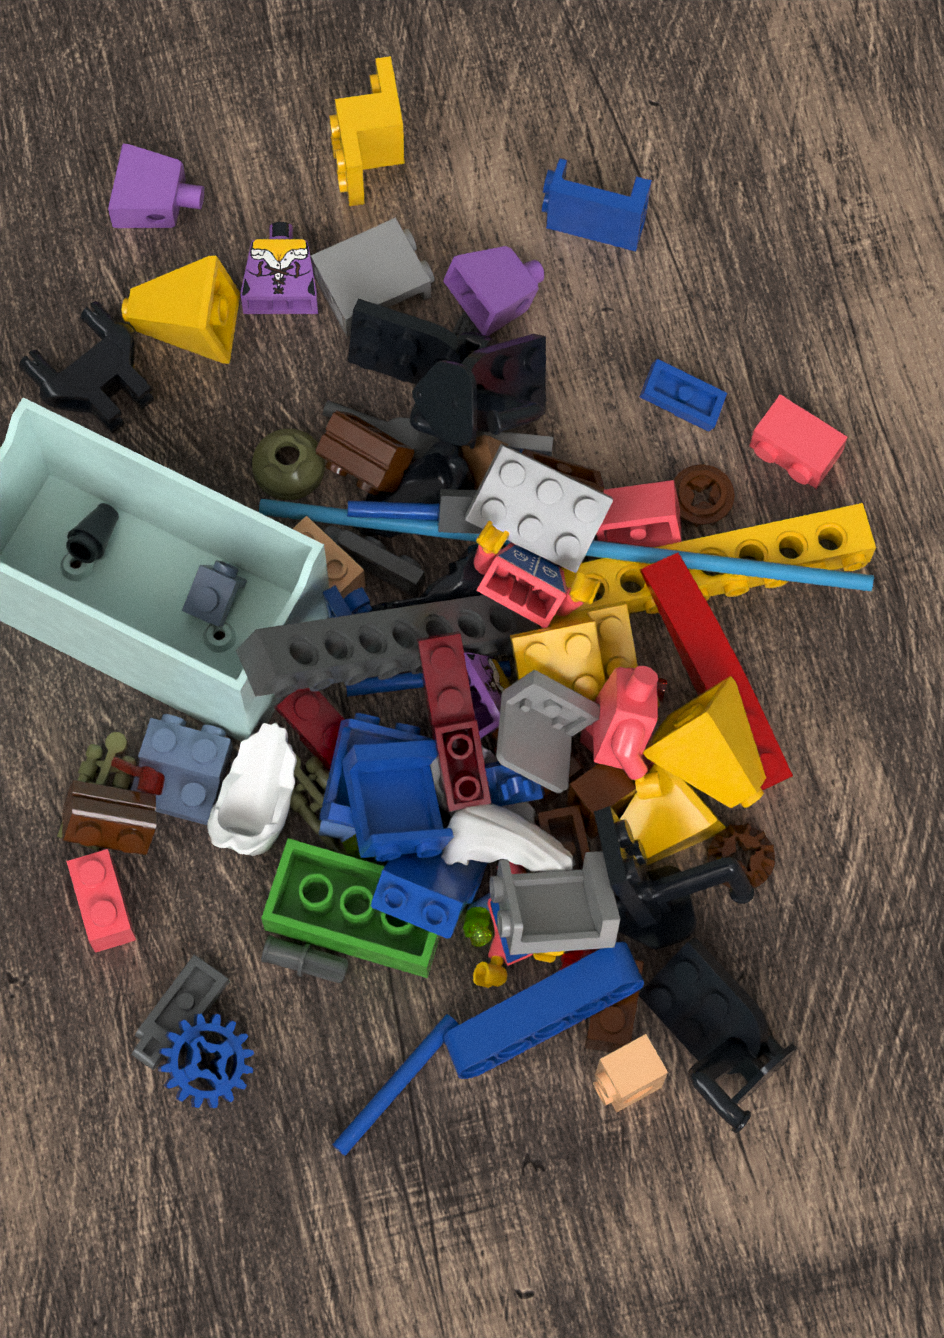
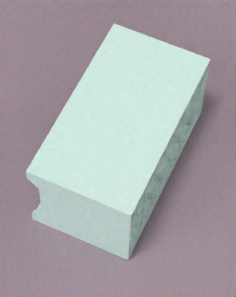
M22 398L12 414L5 441L0 447V621L206 725L223 729L226 735L240 742L249 738L251 734L259 732L262 724L268 723L275 711L274 706L280 702L282 697L277 698L274 694L255 696L236 650L256 629L327 619L328 613L323 591L329 589L324 544L28 399ZM105 503L112 506L118 512L119 519L116 522L103 556L100 559H95L92 563L82 562L81 566L77 569L72 568L71 563L77 559L71 556L66 548L68 532L96 509L99 504ZM216 560L238 568L237 576L247 580L245 588H238L222 627H217L182 611L199 566L214 565ZM222 631L225 633V637L222 640H216L214 634Z

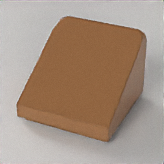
M482 435L476 438L474 449H470L467 445L462 446L464 459L473 476L475 490H478L500 444L508 446L507 443L488 435Z

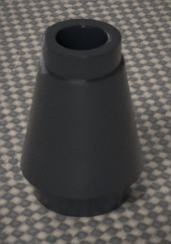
M101 503L68 532V541L66 542V548L71 556L83 563H92L95 559H100L105 552L116 522L119 519L118 512L112 506Z

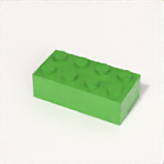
M287 839L261 918L265 931L428 978L440 936L372 908L371 902L385 866Z

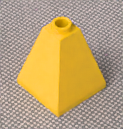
M207 256L131 288L129 298H125L122 303V317L125 322H130L136 332L220 363L230 364L241 293L217 256Z
M731 676L667 715L644 749L643 754L647 759L729 808H733L738 804H741L743 808H747L764 794L760 787L765 781L766 776L737 684Z
M656 763L653 764L649 773L658 771L662 797L641 800L636 792L620 818V821L624 819L628 821L634 840L640 839L647 856V865L707 840L726 828L689 783Z

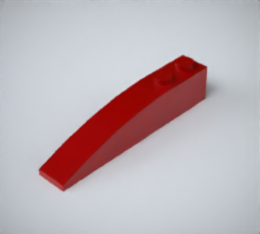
M677 552L640 569L697 695H701L730 676L735 680L766 776L760 788L765 790L793 777L760 703L733 649L679 553Z

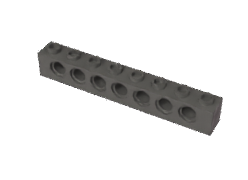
M480 595L256 629L236 652L255 696L274 694L275 697L280 698L290 695L298 689L309 688L310 691L315 692L325 689L334 683L344 682L346 686H350L369 677L378 676L379 680H385L404 671L411 670L412 674L422 673L417 639L456 631L461 633L464 653L469 652L493 658L506 654L508 658H513L510 635L538 630L540 627L538 624L493 599Z

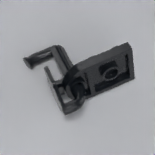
M358 298L352 315L348 362L361 368L373 370L400 381L417 385L437 362L447 360L462 364L468 356L467 349L476 351L496 345V339L475 332H464L456 336L438 324ZM415 403L410 414L411 426L419 432L437 437ZM476 436L471 443L467 444L470 449L475 448Z
M531 334L478 349L468 355L462 364L447 360L437 362L412 390L413 400L437 438L443 442L463 446L474 440L477 431L491 432L493 435H498L503 430L512 429L540 419L545 414L546 336Z
M611 806L594 811L610 886L617 894L614 897L620 916L619 933L651 949H661L688 939L694 932L697 919L691 898L692 893L728 882L731 886L729 895L734 902L745 904L753 899L754 888L735 858H720L684 871L674 866H663L649 871L647 856L640 839L634 840L628 821L626 819L620 821Z
M694 937L639 993V997L698 1060L688 1071L691 1084L712 1108L732 1126V1131L738 1133L744 1128L751 1117L749 1110L744 1111L738 1105L778 1071L793 1056L797 1047L792 1043L784 1049L772 1036L768 1035L766 1019L757 1003L700 941ZM762 1055L769 1060L767 1064L760 1059ZM741 1073L748 1083L731 1099L717 1084V1081L726 1074Z

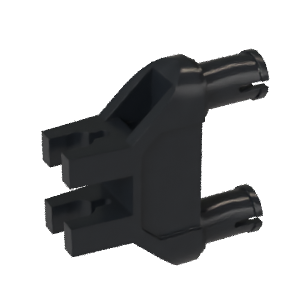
M95 301L90 304L95 311L92 312L86 307L81 313L80 319L102 339L99 343L62 372H57L38 350L29 352V355L33 358L32 362L25 355L19 363V368L40 387V398L47 405L60 410L92 413L113 434L125 424L124 420L120 417L122 415L121 410L110 399L113 395L122 389L142 410L154 401V397L150 393L152 391L151 386L134 369L135 339L133 328L129 324L118 323L102 307L99 301Z

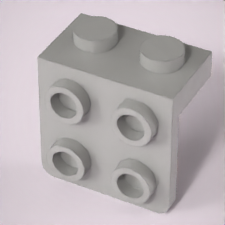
M533 670L502 691L496 753L497 760L501 765L558 794L562 793L568 788L572 736L599 720L600 705L548 676Z

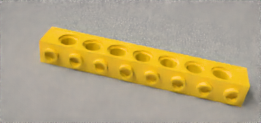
M860 503L654 548L733 558L751 556L757 559V561L828 570L843 568L844 571H855L865 567L871 561L876 545L864 505ZM824 539L831 540L837 545L838 549L827 550L820 545L819 541ZM791 548L798 553L799 557L794 559L786 558L780 553V549ZM608 558L581 563L577 573H584L585 578L591 581H600L601 584L597 592L600 593L602 598L598 601H593L592 604L584 603L575 611L624 601L627 604L629 616L632 613L645 610L648 614L659 613L640 572V569L651 564ZM561 567L564 571L566 586L571 588L577 573ZM688 569L706 601L709 600L710 596L725 593L727 597H735L748 592L749 588L765 585L766 588H776L788 583V581L727 573L710 576L702 570ZM632 581L637 583L641 590L636 593H629L621 585Z

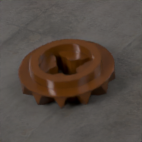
M699 464L683 469L674 478L681 520H687L693 523L695 527L706 524L714 526L717 521L727 517L733 506L735 494L733 485L724 472L710 465ZM712 486L708 498L711 503L708 504L702 501L693 506L695 498L693 491L696 490L701 493Z
M748 823L744 825L730 824L720 833H716L708 850V862L732 857L736 852V841L744 851L751 850L753 852L757 850L754 855L749 857V872H747L746 867L742 865L741 861L737 860L747 875L753 888H756L763 884L773 871L776 862L774 844L769 841L764 831L757 830ZM728 882L722 883L728 888L731 887Z

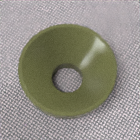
M280 429L265 436L257 445L252 459V470L258 486L266 494L281 500L300 499L312 493L321 483L325 473V459L317 455L315 451L318 442L311 435L297 429ZM285 446L295 448L300 454L298 460L291 465L279 463L275 456L280 448Z

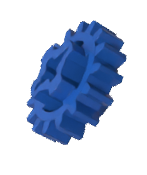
M195 1014L193 1026L185 1019L180 1020L178 1025L181 1033L178 1035L173 1032H167L165 1036L172 1045L170 1048H160L158 1052L168 1057V1063L158 1067L159 1072L170 1073L171 1078L165 1082V1088L170 1089L177 1086L179 1091L177 1092L176 1099L183 1101L190 1095L192 1096V1107L195 1108L201 1106L203 1098L207 1099L210 1108L218 1107L219 1096H222L227 1102H232L234 1096L231 1089L235 1087L245 1090L247 1087L244 1081L240 1079L242 1073H253V1068L244 1064V1058L254 1055V1051L242 1049L241 1046L248 1038V1035L242 1033L235 1036L232 1032L235 1029L236 1022L233 1020L221 1026L219 1014H213L209 1023L205 1022L202 1014ZM211 1031L219 1034L224 1039L215 1044L206 1042L199 1032ZM184 1044L187 1049L185 1063L178 1067L179 1052ZM200 1049L204 1053H214L215 1058L210 1062L213 1068L211 1071L207 1068H198L197 1063L202 1060L199 1053L201 1052ZM233 1055V1069L228 1077L225 1072L227 1059ZM196 1078H202L213 1089L206 1091L198 1090L190 1086L188 1082Z

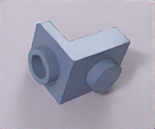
M216 560L214 565H200L182 611L217 627H222L238 588H245L247 580L237 576L238 568L222 561Z

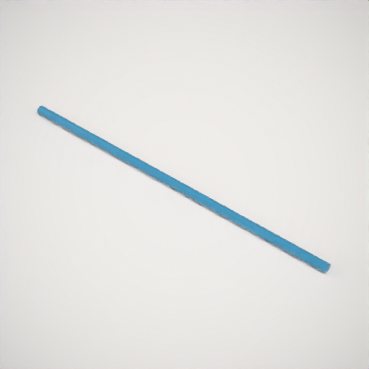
M261 499L259 505V513L265 516L302 520L307 516L313 522L476 542L480 535L474 533L438 532L437 520L347 517V509ZM506 540L503 545L507 546L511 542ZM597 540L592 541L585 555L653 564L678 552L688 569L871 592L874 575Z

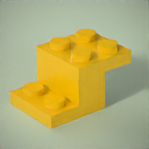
M391 56L375 58L376 74L369 75L372 94L335 99L336 115H329L333 157L336 159L337 164L336 172L339 192H347L349 206L365 204L363 170L404 164L403 120Z
M624 601L574 611L568 616L555 615L547 628L510 635L518 680L536 670L593 702L615 668L638 667L628 607Z

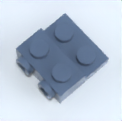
M163 714L161 720L150 718L138 755L140 763L131 790L156 795V812L207 825L211 809L218 800L222 782L233 752L231 739L226 738V732L216 726L203 725L201 731L185 727L186 721L174 715Z

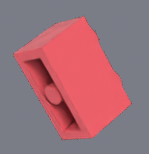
M780 394L754 429L749 447L753 448L755 454L765 462H775L786 469L790 477L796 482L803 485L809 484L817 489L842 454L848 437Z
M674 480L604 489L603 493L611 496L614 500L596 534L598 541L645 547H657L682 542L680 507Z
M105 849L67 861L88 940L95 953L135 941L136 937L116 867L109 850Z

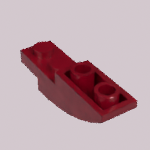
M456 631L417 639L423 673L422 680L433 739L435 740L438 752L437 760L448 811L491 804L461 633Z
M309 688L298 689L294 693L285 696L274 706V709L300 736L299 740L330 771L341 720L345 719L319 691L312 692Z

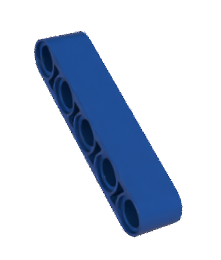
M616 942L615 948H601L452 1028L444 1035L443 1040L460 1079L473 1078L634 994L643 987L644 981L626 942Z

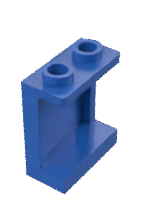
M559 158L556 170H548L543 187L545 197L542 212L547 213L546 228L636 252L647 216L652 180L636 176L631 196L629 197L566 180L567 160Z
M355 713L354 719L341 720L319 820L355 828L342 766V760L354 745L431 740V738L419 735L421 728L408 724L396 723L395 729L380 726V718L367 714Z
M435 740L354 745L342 760L360 858L376 857L377 861L384 862L397 859L402 854L416 853L419 858H429L442 853V850L454 838L452 828L443 829L430 767L438 756Z
M443 850L439 855L429 858H419L416 853L402 854L399 858L388 861L383 868L371 906L376 910L449 939L454 933L462 910L467 903L472 904L475 900L488 863L469 860L468 865L459 862L447 865L444 859L441 858Z

